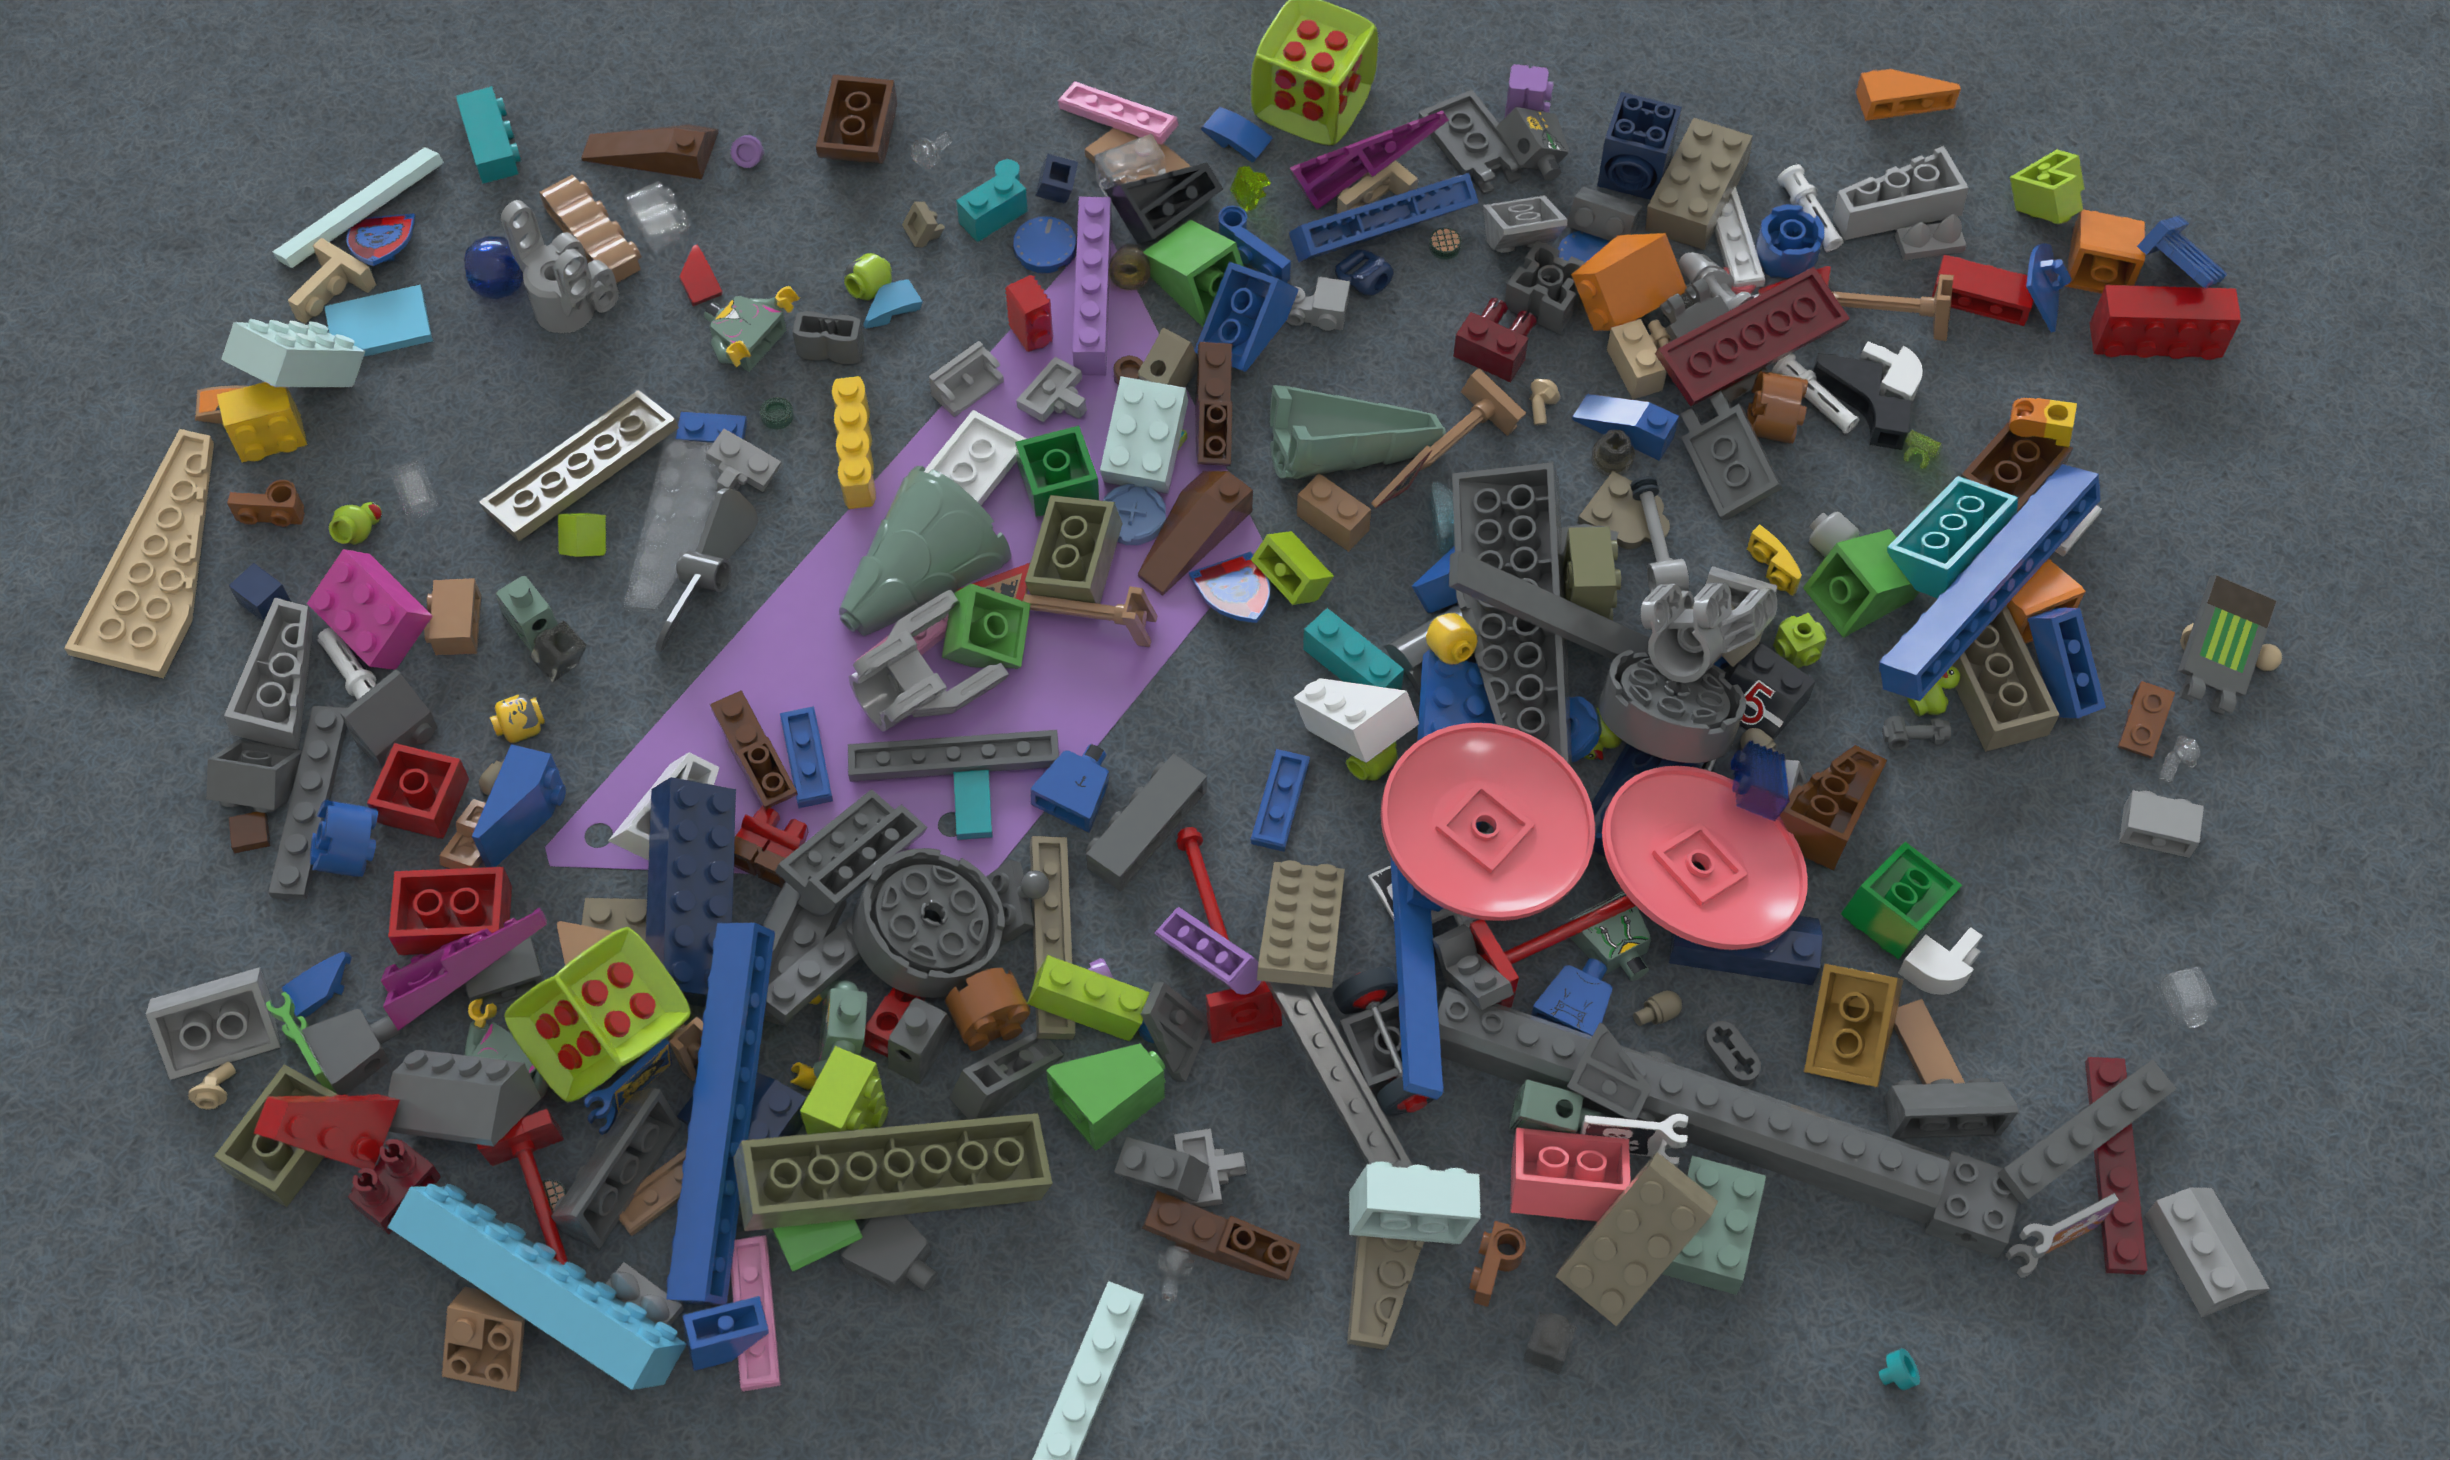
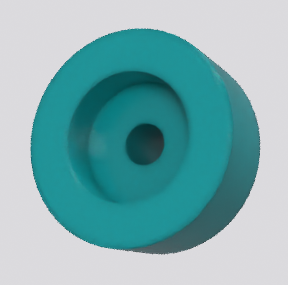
M1901 1348L1887 1354V1368L1879 1371V1377L1884 1385L1895 1382L1901 1390L1905 1391L1920 1384L1917 1366L1907 1350Z

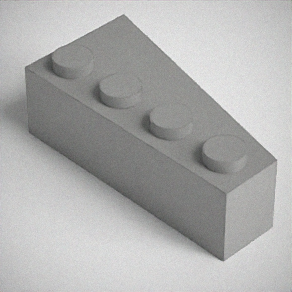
M1941 146L1934 150L1933 155L1926 158L1922 155L1911 159L1910 165L1900 169L1895 166L1886 170L1885 175L1877 179L1870 177L1838 191L1833 220L1843 239L1848 240L1914 226L1919 222L1928 223L1943 220L1952 214L1961 216L1969 187L1945 147Z
M274 598L224 715L231 735L274 746L299 749L314 627L308 606Z

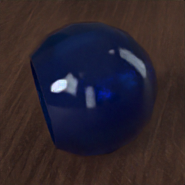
M492 235L476 239L465 252V273L468 284L475 293L484 298L500 299L512 295L521 287L524 281L523 272L510 250L507 238Z

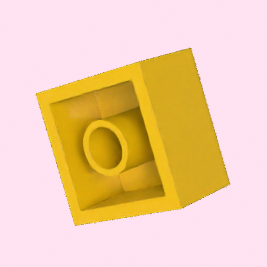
M263 382L217 395L224 428L242 463L246 461H259L265 456L280 452H292L298 447L307 445L301 415L288 387H274Z

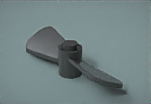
M722 488L716 493L696 552L687 551L679 558L676 565V573L680 582L688 586L660 632L655 647L656 651L661 652L665 648L697 587L715 592H722L727 587L731 577V564L728 560L750 536L758 523V516L754 506L737 490Z

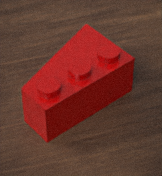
M379 1094L319 1097L270 1096L266 1099L254 1134L353 1167L374 1170L380 1155V1148L385 1142L400 1100Z

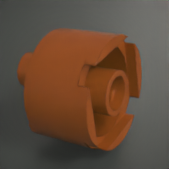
M1760 371L1751 391V393H1755L1753 402L1748 404L1747 418L1757 438L1794 443L1797 425L1802 426L1805 420L1806 406H1802L1801 401L1806 395L1807 379Z
M1003 968L988 969L967 978V987L960 992L957 987L953 988L945 999L946 1006L963 1042L968 1045L971 1051L980 1050L987 1046L990 1041L1002 1037L1003 1040H1011L1017 1037L1023 1031L1021 1025L1030 1015V1008L1012 971L1009 970L1008 974H1006Z

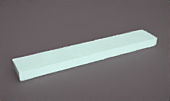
M424 147L274 250L273 254L279 262L290 268L295 267L315 253L313 245L320 238L331 242L441 166L443 160L439 153Z

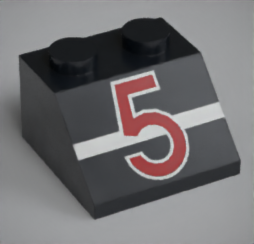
M1759 641V644L1739 663L1728 680L1731 685H1739L1746 699V709L1740 726L1746 730L1750 728L1761 729L1774 740L1809 701L1816 680Z

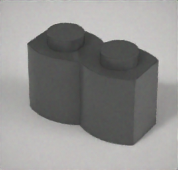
M815 311L797 313L792 333L796 353L799 357L813 361L830 359L840 364H856L861 362L865 345L861 320L849 315L828 317L823 313Z

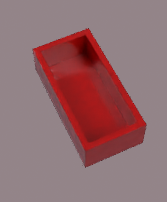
M2105 285L2090 320L2093 354H2104L2108 357L2137 355L2140 358L2152 356H2170L2173 359L2202 357L2206 360L2223 358L2241 322L2236 288L2206 289L2199 287Z

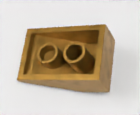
M1824 964L1804 1072L1878 1087L1897 1016L1903 979Z

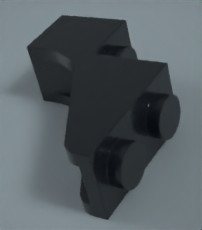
M1818 353L1813 372L1817 377L1816 381L1827 391L1864 416L1870 429L1869 445L1902 450L1909 431L1912 401L1895 396L1879 395L1883 364L1866 359L1858 360L1841 357L1836 354Z

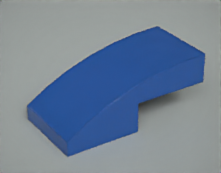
M1219 107L1200 129L1221 147L1226 148L1229 144L1252 163L1273 139V137L1254 123L1222 107Z

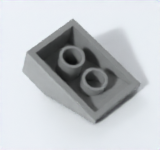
M1545 195L1483 205L1486 241L1497 252H1511L1515 250L1516 246L1522 245L1532 248L1537 240L1546 244L1547 241L1556 240L1567 226L1566 217Z

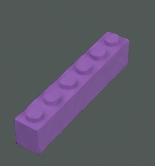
M1079 197L1072 355L1073 366L1081 370L1082 375H1106L1112 231L1111 197Z

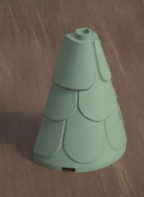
M1273 385L1270 427H1273L1272 433L1274 437L1270 447L1274 469L1281 479H1300L1315 476L1319 473L1326 474L1341 470H1354L1381 462L1387 465L1412 459L1427 445L1431 447L1446 434L1445 427L1441 425L1436 414L1290 386Z
M916 466L903 478L885 519L881 521L867 555L863 556L858 564L839 608L840 620L849 630L853 632L858 630L863 636H867L897 622L948 590H952L954 593L958 588L1002 568L1011 559L1009 544L1002 533L996 535L993 531L992 523L994 520L969 493L944 474L934 469L926 473L924 472L926 470L924 466Z

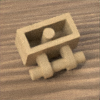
M1641 319L1611 328L1607 351L1632 399L1663 391L1667 371L1655 353L1657 348L1669 343L1671 338L1659 320H1654L1648 324L1651 335L1647 332Z

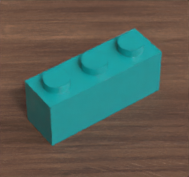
M492 86L457 95L456 99L482 184L518 175L516 163L521 161L517 144L509 143L510 139H514L509 120H502V117L508 116L502 97L496 99Z
M1328 608L1304 629L1303 650L1343 682L1397 690L1402 689L1404 668Z

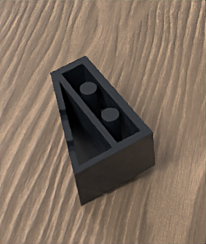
M1206 162L1105 189L1108 197H1111V202L1133 238L1139 244L1155 239L1221 192L1223 188Z

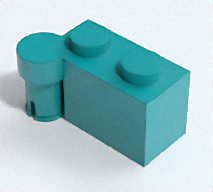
M1005 159L999 161L995 166V177L956 200L959 224L976 242L981 241L1028 212L1026 188L1019 182L1020 168L1014 160Z

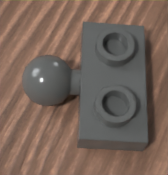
M1010 860L987 875L1002 903L1005 928L1002 931L1001 939L1006 941L1015 939L1035 926L1029 898H1042L1049 889V880L1043 872L1033 870L1023 875L1021 863Z

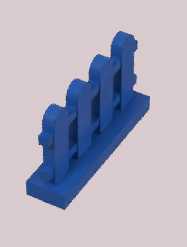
M2180 215L2159 221L2137 245L2142 252L2148 255L2161 250L2191 278L2206 289L2208 286L2221 282L2227 276V273L2181 233L2189 223Z

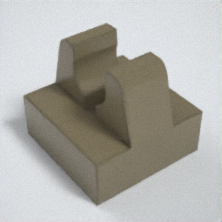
M914 202L902 224L915 247H924L929 240L939 238L945 228L943 224L936 222L937 213L930 211L925 202Z

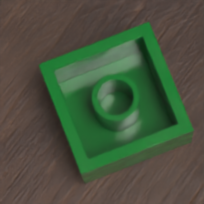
M1080 426L1015 442L1017 465L1035 517L1045 515L1050 495L1099 500L1098 477Z

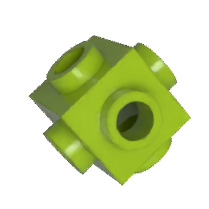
M1808 612L1802 616H1791L1782 621L1773 646L1778 655L1797 668L1809 666L1820 659L1827 638L1822 625L1815 622Z

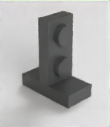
M1465 924L1432 939L1447 987L1461 991L1481 1010L1514 995L1511 983L1477 953L1471 929Z

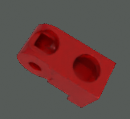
M893 987L865 1026V1047L888 1058V1039L912 1000L918 998L925 1002V997L907 994Z

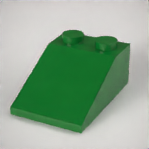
M1904 842L1859 887L1841 915L1850 921L1856 929L1861 930L1877 942L1883 950L1899 959L1962 887V884L1907 842Z

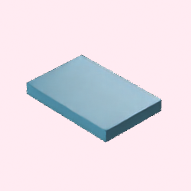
M421 285L324 306L329 333L334 336L336 334L343 335L354 340V346L365 351L364 357L433 341Z

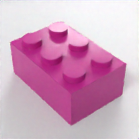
M346 549L342 550L307 602L368 666L393 670L400 665L433 617L373 556Z

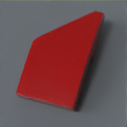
M698 244L694 245L679 276L692 306L722 295L720 285Z

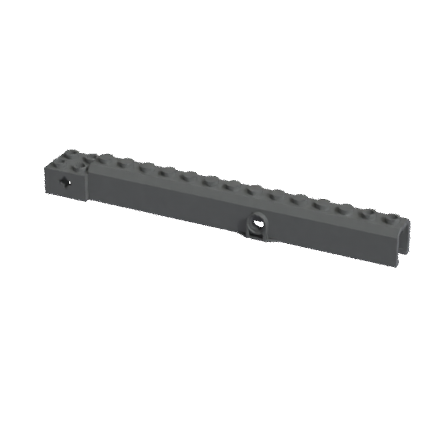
M1450 987L1446 988L1438 1009L1442 1058L1523 1085L1526 1080H1531L1575 1092L1567 1086L1592 1038L1591 1035L1497 1003L1481 1010L1461 991ZM1621 1046L1652 1087L1636 1120L1663 1122L1674 1114L1688 1116L1686 1128L1674 1127L1673 1131L1677 1135H1688L1687 1142L1924 1223L1926 1224L1924 1232L1926 1234L1999 1258L2008 1245L2019 1201L1997 1174L2003 1168L1951 1151L1947 1157L1676 1065L1672 1058L1656 1051L1641 1053ZM1583 1096L1582 1106L1619 1119H1628Z

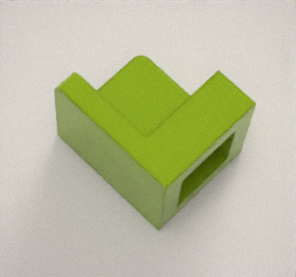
M593 513L558 514L559 554L575 557L605 555L606 515Z

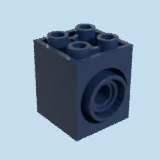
M1621 92L1605 137L1597 186L1651 200L1670 164L1682 107Z

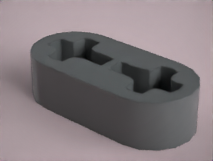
M1726 1021L1712 1023L1704 1037V1045L1709 1054L1733 1084L1738 1086L1753 1084L1761 1070V1062L1756 1053L1731 1023ZM1716 1033L1720 1036H1729L1727 1041L1728 1048L1723 1042L1717 1044L1714 1042ZM1738 1061L1742 1065H1751L1749 1075L1745 1071L1739 1073L1736 1071Z

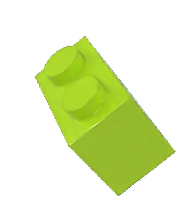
M1292 531L1267 534L1251 558V561L1292 605L1317 601L1334 577Z

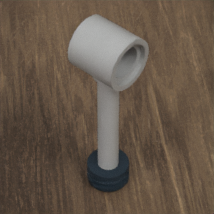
M1653 476L1638 478L1630 484L1633 498L1642 503L1657 561L1647 565V581L1650 593L1658 585L1677 584L1681 591L1688 590L1689 576L1685 561L1683 559L1673 560L1669 557L1654 499L1659 494L1657 479Z

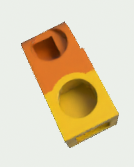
M2041 398L2017 399L2012 405L2009 429L2012 433L2021 437L2038 436L2056 439V445L2069 447L2077 403Z

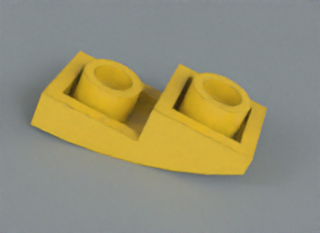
M1759 524L1751 533L1747 550L1755 560L1769 565L1766 578L1769 579L1770 583L1777 585L1778 590L1786 591L1793 596L1797 592L1802 576L1798 565L1783 544Z

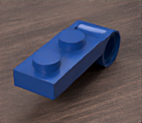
M1239 206L1223 208L1219 213L1218 234L1236 242L1242 263L1250 264L1259 272L1287 283L1290 280L1291 261L1247 230V214L1244 209Z

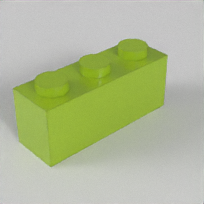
M1047 955L1036 974L1027 1004L1130 1042L1142 1024L1141 1012L1150 992Z

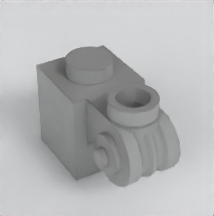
M1318 277L1315 294L1309 297H1305L1303 289L1296 287L1299 291L1286 320L1287 323L1299 326L1306 322L1323 330H1343L1349 302L1350 281Z

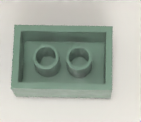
M1692 1156L1685 1175L1714 1197L1718 1203L1712 1216L1662 1274L1737 1295L1744 1280L1766 1176Z

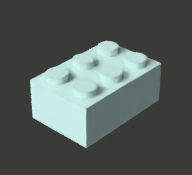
M1120 377L1100 468L1104 482L1117 485L1134 484L1135 487L1142 488L1146 486L1156 492L1169 493L1188 405L1186 388Z
M1374 1162L1366 1165L1349 1191V1235L1461 1244L1480 1219L1479 1174H1470L1460 1168L1436 1171L1430 1170L1425 1165H1412L1408 1168L1393 1167L1389 1162Z

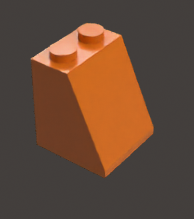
M2085 209L2080 211L2073 228L2067 266L2072 280L2065 286L2102 294L2105 285L2134 286L2145 262V253L2137 247L2145 238V222Z
M1666 233L1618 235L1571 274L1594 331H1610L1612 327L1635 321L1660 307L1662 303L1666 302L1677 293L1682 295L1687 289Z
M2047 559L2007 604L2025 644L2033 641L2028 618L2055 608H2078L2086 591L2050 559Z

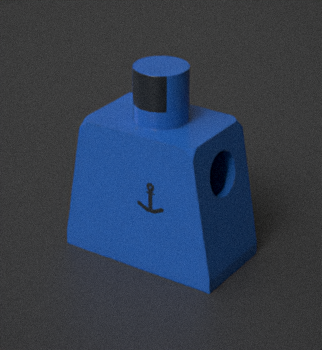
M1093 744L1088 745L1082 756L1069 750L1063 751L1032 786L1031 805L1089 833L1109 784V771L1101 766L1106 757L1105 751Z

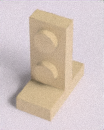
M1395 160L1374 177L1366 173L1361 181L1353 187L1344 189L1337 199V214L1373 203L1389 190L1396 195L1415 190L1418 187V178Z
M320 238L313 245L322 267L288 299L295 318L304 324L312 317L319 315L324 305L335 295H339L348 282L366 293H369L376 286L368 265L323 238Z

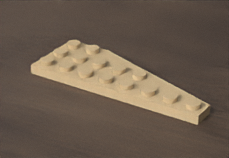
M179 429L64 648L69 656L164 679L193 620L214 442L209 435Z

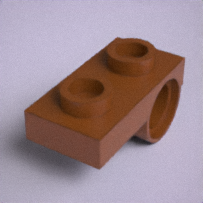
M277 480L267 487L265 494L230 492L227 502L235 520L249 525L256 524L257 522H268L282 527L289 526L290 524L302 525L305 514L304 504L294 484L288 480Z
M2141 681L2130 703L2132 707L2128 710V717L2118 743V748L2152 759L2175 692Z
M1495 1221L1492 1233L1485 1231L1483 1233L1478 1253L1485 1255L1483 1267H1474L1469 1289L1476 1291L1473 1303L1488 1307L1497 1271H1513L1522 1262L1526 1248L1525 1238L1519 1230L1509 1227V1224ZM1501 1244H1509L1515 1248L1517 1253L1510 1256L1504 1255L1497 1247Z

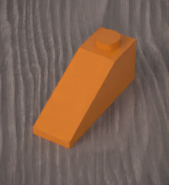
M1888 69L1861 73L1856 95L1865 120L1868 121L1955 108L1961 88L1956 83Z

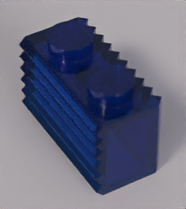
M1753 740L1748 741L1742 751L1738 750L1734 754L1731 761V770H1734L1733 775H1735L1732 791L1736 793V806L1769 820L1776 821L1790 802L1785 754H1779L1778 751L1773 752L1772 748L1767 749L1766 745L1760 746V743L1754 744Z

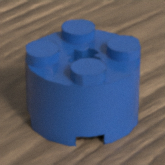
M1786 204L1773 208L1771 214L1761 222L1755 246L1764 272L1774 278H1793L1814 267L1818 261L1824 240V225L1820 217L1816 215L1814 218L1809 213L1804 212L1803 207L1800 205Z
M324 800L317 813V817L324 819L320 821L317 833H313L311 839L310 864L314 865L312 870L363 877L366 860L372 861L375 853L376 841L370 839L371 829L374 830L377 823V809Z

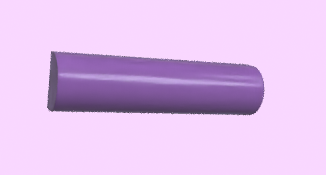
M1180 907L1176 908L1154 933L1160 940L1238 994L1251 993L1261 982L1257 980L1259 962L1253 956Z

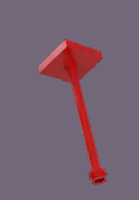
M1194 827L1184 828L1177 834L1178 839L1176 843L1178 849L1186 851L1210 928L1229 940L1199 848L1203 843L1202 834ZM1261 981L1259 986L1248 994H1238L1230 988L1206 995L1208 1033L1212 1044L1282 1026V1012L1265 981Z
M1626 895L1503 952L1485 920L1479 919L1470 923L1469 928L1471 929L1477 953L1511 983L1514 995L1497 1004L1511 1008L1513 1005L1519 977L1512 964L1579 934L1581 931L1636 905Z
M545 1109L521 1118L494 1146L476 1145L491 1166L514 1158L519 1159L546 1245L556 1252L554 1259L565 1265L568 1259L557 1225L551 1218L553 1213L533 1152L564 1140L560 1126L549 1110Z

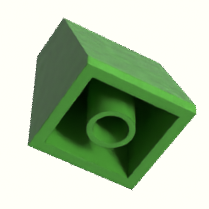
M1192 220L1142 252L1150 277L1202 327H1204L1228 263L1232 262L1243 266L1236 242Z
M1890 529L1836 543L1803 587L1842 637L1850 635L1914 600L1920 593L1915 590L1887 553V547L1897 538Z
M1141 1044L1052 1065L1046 1070L1049 1097L1093 1149L1097 1151L1165 1098V1065L1154 1051L1151 1050L1148 1053Z

